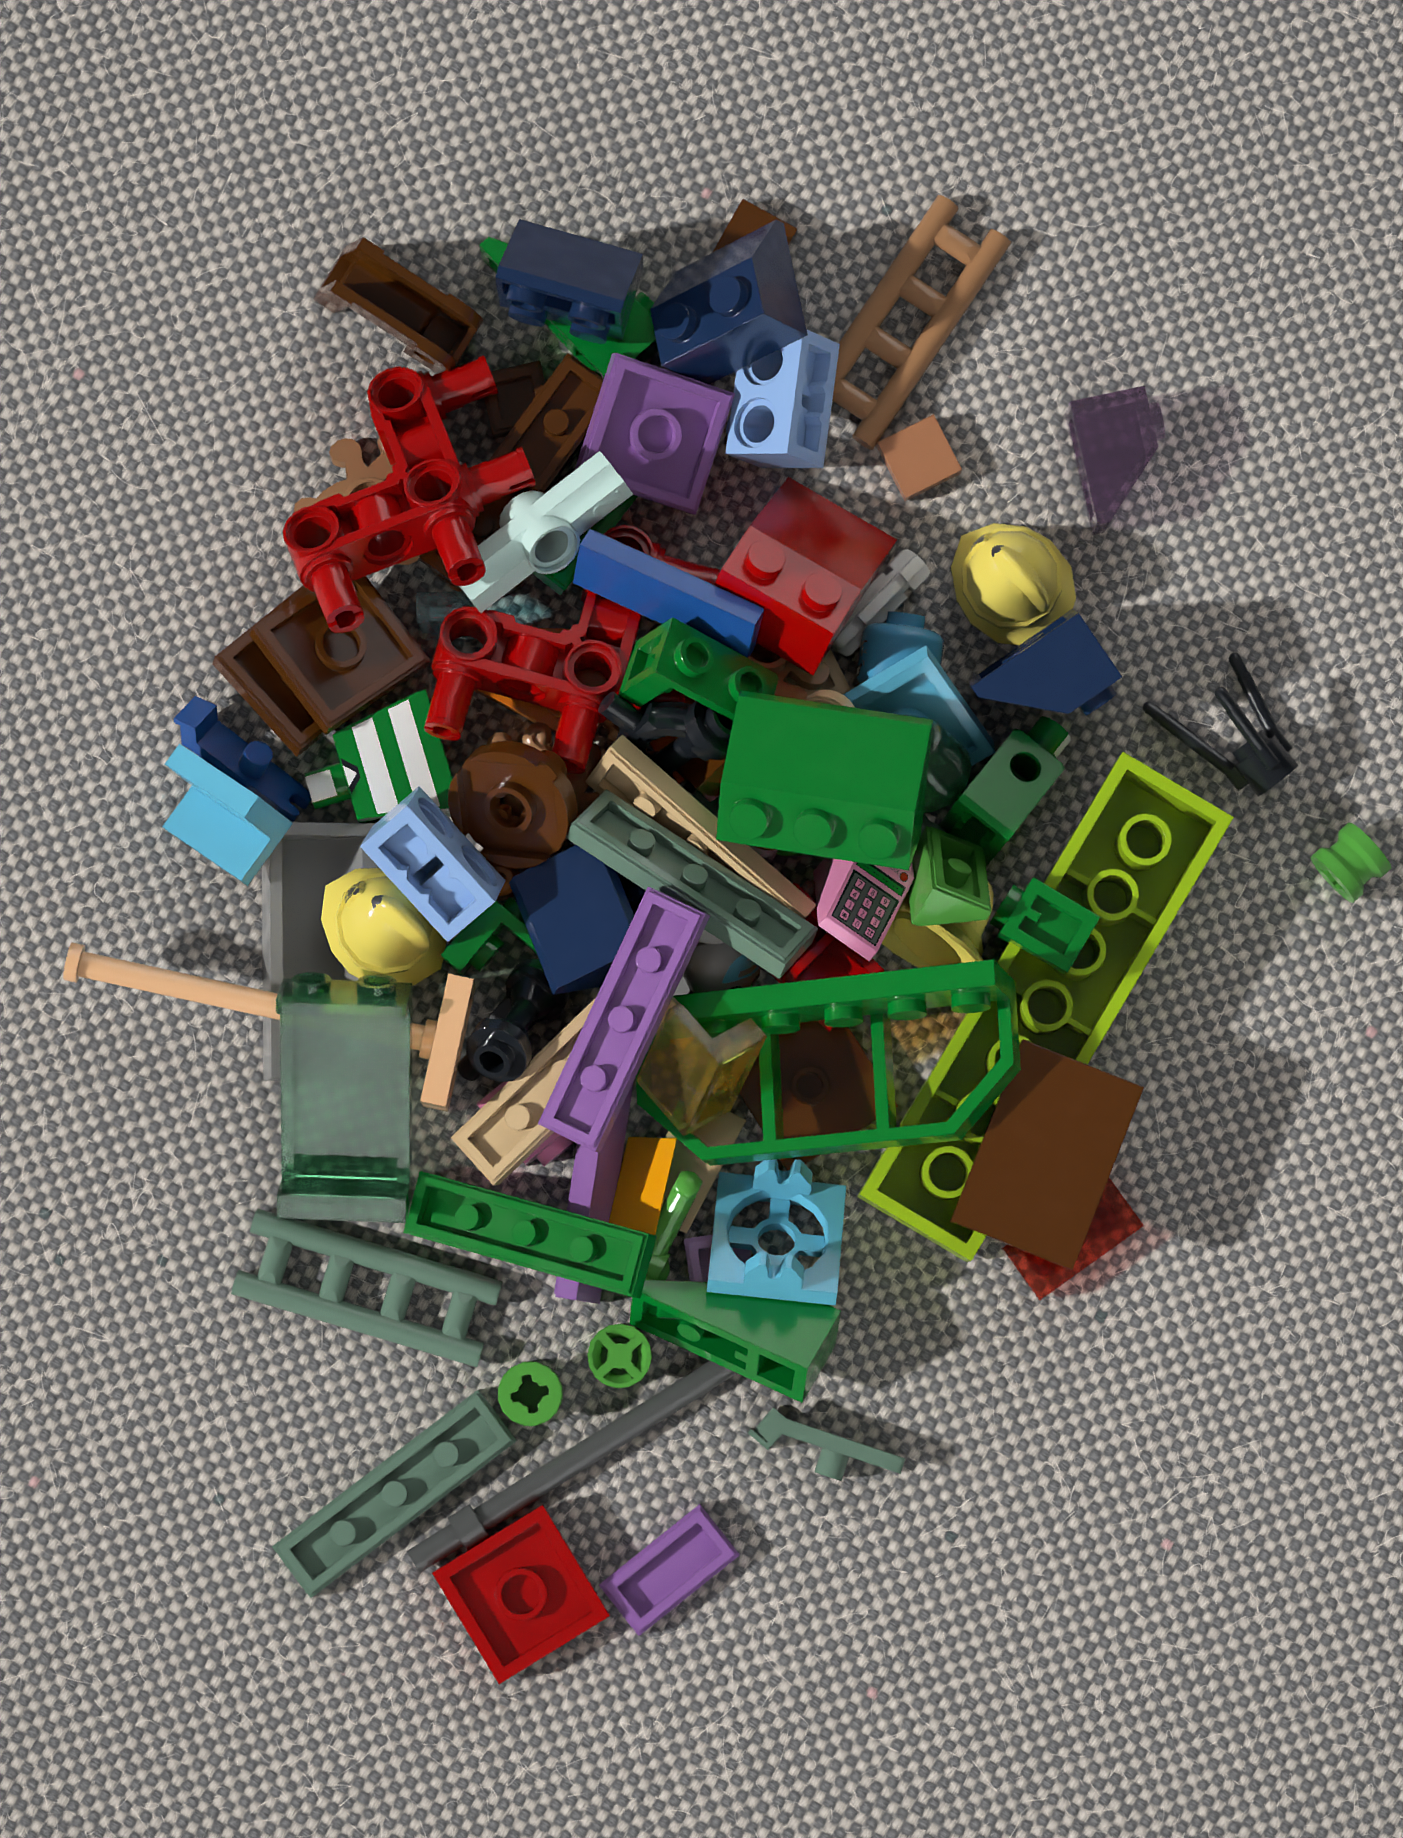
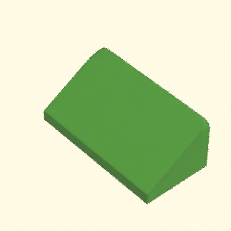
M926 826L912 860L914 880L908 890L911 923L916 926H930L987 920L991 914V905L983 847L932 826Z

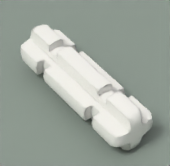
M909 549L902 550L888 564L891 571L887 575L880 572L873 579L832 645L838 653L845 657L852 656L861 646L864 629L873 623H884L887 620L888 611L895 612L908 599L904 593L909 588L915 592L929 577V568L914 552Z

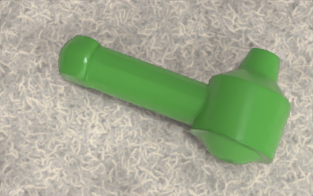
M680 1172L661 1208L655 1234L657 1238L645 1280L666 1281L670 1273L669 1257L671 1254L668 1251L703 1183L695 1172Z

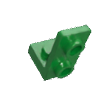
M672 617L635 642L618 695L628 702L641 707L661 693H669L675 689L733 721L738 695L741 690L774 695L779 678L775 672Z
M1033 877L1024 890L1013 885L1007 892L989 923L999 929L992 943L1004 949L1011 942L1066 975L1095 928L1100 916Z
M509 897L503 905L495 901L461 930L441 954V957L462 976L467 973L471 966L481 972L504 945V942L497 937L503 928L514 935L535 954L537 953L517 902Z

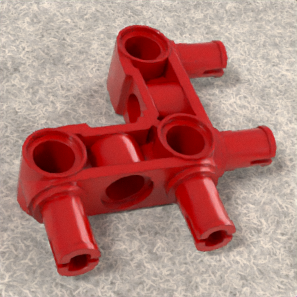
M484 355L474 361L453 368L450 372L445 370L433 376L430 375L429 371L425 373L422 370L416 372L408 367H393L377 374L370 382L367 394L371 417L389 463L393 465L391 467L393 472L387 474L386 480L347 496H342L338 493L320 500L311 506L303 507L294 512L286 521L283 528V538L300 582L305 588L315 592L325 620L332 632H350L364 622V613L352 581L431 550H438L452 584L466 586L479 581L485 575L486 567L472 531L475 527L476 517H479V513L484 511L483 505L529 486H536L522 446L516 448L513 452L469 468L466 463L460 465L442 420L447 419L445 413L489 395L499 394Z
M616 526L603 534L713 585L719 575L720 569L665 555L666 549L662 548L661 544L652 542L642 530L634 526ZM583 588L581 596L584 607L579 624H573L570 630L563 629L559 634L515 622L514 615L495 610H484L480 613L476 607L464 606L454 609L444 618L440 627V636L431 665L437 682L424 725L425 731L440 739L459 740L474 690L487 691L560 711L561 716L552 751L558 754L566 763L567 773H584L598 724L603 723L607 719L598 712L599 705L610 692L619 694L642 615ZM469 636L477 639L483 645V648L471 654L462 653L456 650L451 642L456 638ZM586 669L596 670L606 678L607 682L601 686L589 687L582 684L575 675L579 671ZM673 689L669 693H661L646 704L669 701L685 702L686 695ZM630 703L631 705H633V706H634L635 708H637L638 710L641 708V707H638V706H636V705Z

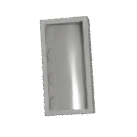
M292 822L293 824L262 865L263 990L398 1019L397 988L378 989L349 974L331 952L321 922L324 891L327 884L354 869L379 868L360 847L370 829L376 823ZM263 1017V1081H335L398 1078V1046Z

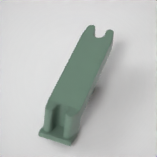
M772 1407L754 1430L750 1428L747 1432L767 1450L770 1449L782 1434L821 1447L822 1449L814 1472L842 1481L849 1457L901 1474L906 1459L787 1419L774 1407Z

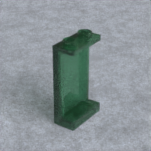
M304 972L293 976L292 979L283 978L276 997V1013L280 1014L282 1177L277 1192V1218L406 1223L412 1200V983L396 982L395 978L382 974L366 975L360 977L357 981L331 980L329 975L319 972Z

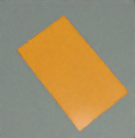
M628 1137L609 1218L610 1223L653 1235L656 1234L677 1138Z

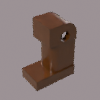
M362 237L345 246L313 300L333 313L349 307L406 344L404 353L437 374L445 370L450 372L455 368L481 326L483 318L452 294H444L383 254L385 251L368 239Z

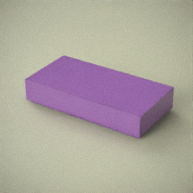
M698 1504L603 1580L599 1586L637 1635L640 1636L740 1554L704 1508Z

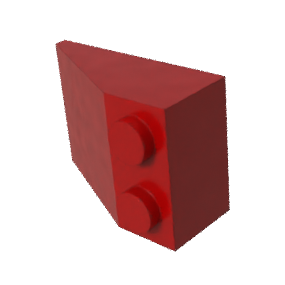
M788 477L750 524L723 565L714 585L764 608L756 643L814 676L892 551L897 539Z

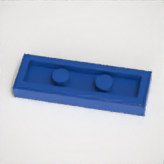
M589 529L580 543L573 579L574 584L661 624L673 617L743 656L750 657L756 646L764 608L595 530Z

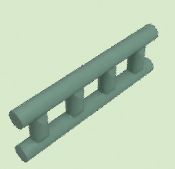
M257 1208L250 1233L266 1237L268 1242L258 1275L238 1270L232 1287V1295L478 1367L485 1343L466 1338L477 1300L496 1306L503 1281ZM293 1246L330 1256L319 1293L282 1283ZM354 1264L391 1275L380 1312L343 1301ZM416 1282L453 1293L442 1330L405 1319Z

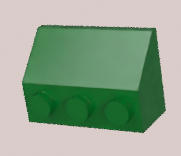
M741 690L738 695L721 779L716 840L909 870L921 837L933 720Z

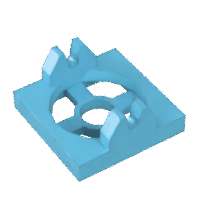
M777 1159L764 1160L755 1167L754 1176L719 1172L707 1292L836 1306L846 1185L812 1182L813 1173L802 1160L797 1159L794 1160L789 1171L779 1170ZM757 1201L770 1202L769 1218L761 1221L755 1228L731 1226L733 1219L744 1207ZM790 1205H800L812 1212L823 1227L824 1236L801 1234L797 1226L788 1220ZM779 1230L791 1236L795 1246L784 1255H772L760 1247L758 1239L765 1232ZM732 1248L751 1250L754 1256L748 1259L745 1264L738 1259ZM799 1255L820 1257L812 1267L805 1270L804 1266L797 1260Z

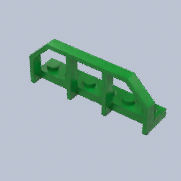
M992 959L675 995L674 998L684 1008L654 1036L636 1075L637 1104L697 1157L710 1166L962 1140L1021 1070L1015 980ZM991 1001H997L1001 1057L947 1122L897 1127L891 1019H920L927 1016V1008L951 1006L952 1011L957 1013H978L989 1010L991 1008ZM864 1015H870L877 1129L784 1139L779 1034L797 1032L800 1030L801 1022L824 1020V1024L830 1027L856 1026L864 1022ZM758 1027L763 1141L709 1147L658 1102L656 1048L674 1045L676 1043L675 1036L699 1034L701 1040L725 1041L738 1037V1029Z

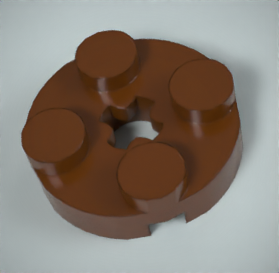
M497 741L478 747L466 759L449 786L448 806L454 825L465 837L469 833L473 840L483 847L480 853L490 862L504 867L519 869L535 867L541 864L551 854L558 851L568 840L567 835L570 826L577 819V800L572 784L566 777V763L553 751H539L535 747L515 741ZM507 793L516 796L525 807L520 817L513 815L510 805L501 804L500 798L505 797Z

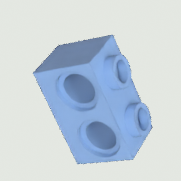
M807 330V336L735 371L736 378L733 392L735 396L726 427L727 444L725 454L760 468H823L840 344Z
M420 786L374 824L360 845L364 852L447 942L496 901L505 883V879Z

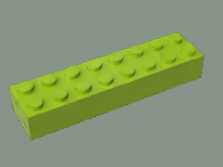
M1125 752L1120 754L1043 882L1100 916L1079 955L1066 975L1011 942L1005 946L996 961L1015 980L1019 1045L1021 1040L1024 1039L1088 1065L1234 818L1233 816ZM991 1001V1008L987 1011L965 1013L898 1127L947 1122L1001 1057L997 1001ZM999 1096L962 1140L885 1148L857 1197L963 1261L971 1262L986 1236L952 1223L950 1220Z

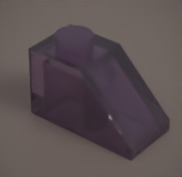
M1145 386L1070 401L1065 412L1092 535L1106 531L1158 449L1157 440L1165 438V426L1158 401L1148 403Z

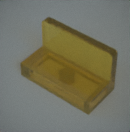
M677 1004L668 1009L637 1077L638 1084L679 1132L686 1136L731 1111L767 1036L749 1018L712 1039L682 1004Z

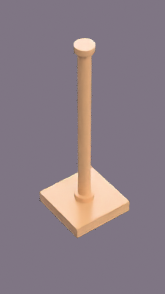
M73 942L70 944L67 953L63 980L77 983L79 977L419 1050V1058L429 1060L420 1102L423 1107L449 1112L458 1071L457 1065L460 1061L476 989L474 979L448 974L438 1021L427 1019L426 1025L93 954L85 952V945Z

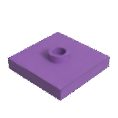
M612 353L575 469L600 451L624 480L633 495L696 515L735 393L618 353Z

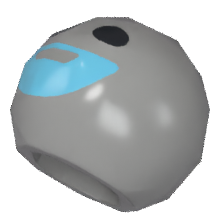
M698 941L683 977L689 989L694 993L746 988L755 985L760 976V966L726 943L706 944Z

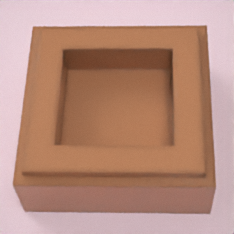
M934 414L877 442L876 447L904 501L918 496L960 475L962 472V468Z

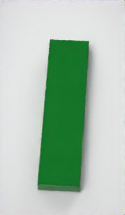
M423 1171L419 1172L403 1232L639 1299L642 1295L657 1235Z

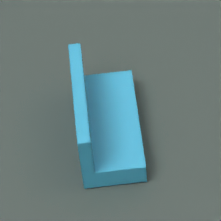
M179 744L165 765L188 782L191 788L162 827L248 886L293 823L259 796Z

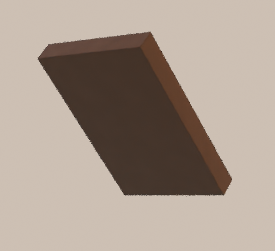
M1022 1039L1019 1045L1021 1070L998 1098L950 1222L1073 1270L1144 1087Z

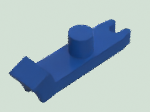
M194 696L176 715L174 723L180 725L181 744L259 796L290 822H294L299 814V810L290 802L297 804L302 809L308 807L312 800L310 793L298 781L272 762L273 752L271 748L261 741H253L248 744L218 721L217 705Z

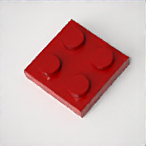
M544 1504L432 1572L498 1684L503 1683L610 1617V1613Z

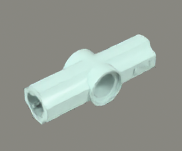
M599 451L545 494L540 491L531 490L517 495L504 507L500 515V529L478 545L486 567L485 575L473 584L459 587L478 611L482 613L534 571L541 574H551L560 571L575 558L580 546L579 536L632 496L633 493L611 463Z

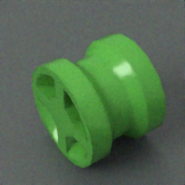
M1350 822L1338 832V841L1330 848L1321 847L1310 857L1315 868L1329 885L1351 903H1354L1364 894V884L1372 877L1381 878L1392 868L1384 853L1372 839Z
M625 1324L609 1325L598 1331L591 1340L587 1353L589 1368L595 1378L604 1385L614 1388L630 1387L641 1381L648 1372L652 1360L651 1346L645 1335L635 1327Z
M522 1362L511 1367L503 1375L498 1387V1402L503 1413L511 1421L523 1426H537L550 1420L558 1412L563 1400V1386L558 1375L549 1366L539 1362Z

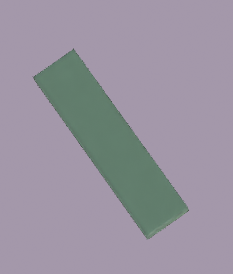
M607 789L570 826L567 835L568 840L645 891L647 887L654 888L711 915L704 930L778 979L813 943L818 931L816 926Z
M478 1389L282 1538L272 1548L308 1596L312 1598L518 1440Z

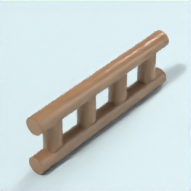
M942 195L936 197L839 341L840 346L832 401L862 420L852 437L859 444L870 450L874 449L1011 244V241L1005 235L994 229H990L982 243L978 244L950 226L949 223L959 208L954 202ZM934 245L966 265L946 296L914 276ZM899 297H902L931 316V319L911 348L880 328V325ZM865 348L897 368L877 399H874L845 380Z

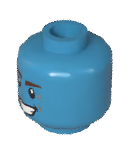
M888 611L886 623L868 625L862 633L856 674L859 684L926 645L941 665L944 649L943 638L935 631L924 629L925 616Z

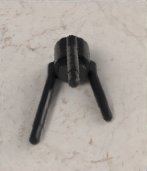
M1236 652L1229 655V662L1262 727L1257 732L1224 687L1216 688V698L1246 740L1232 752L1239 762L1236 765L1153 702L1147 701L1143 704V711L1225 774L1237 791H1240L1249 784L1259 797L1298 767L1296 761L1288 753L1293 747L1279 731L1250 672H1248L1241 656Z

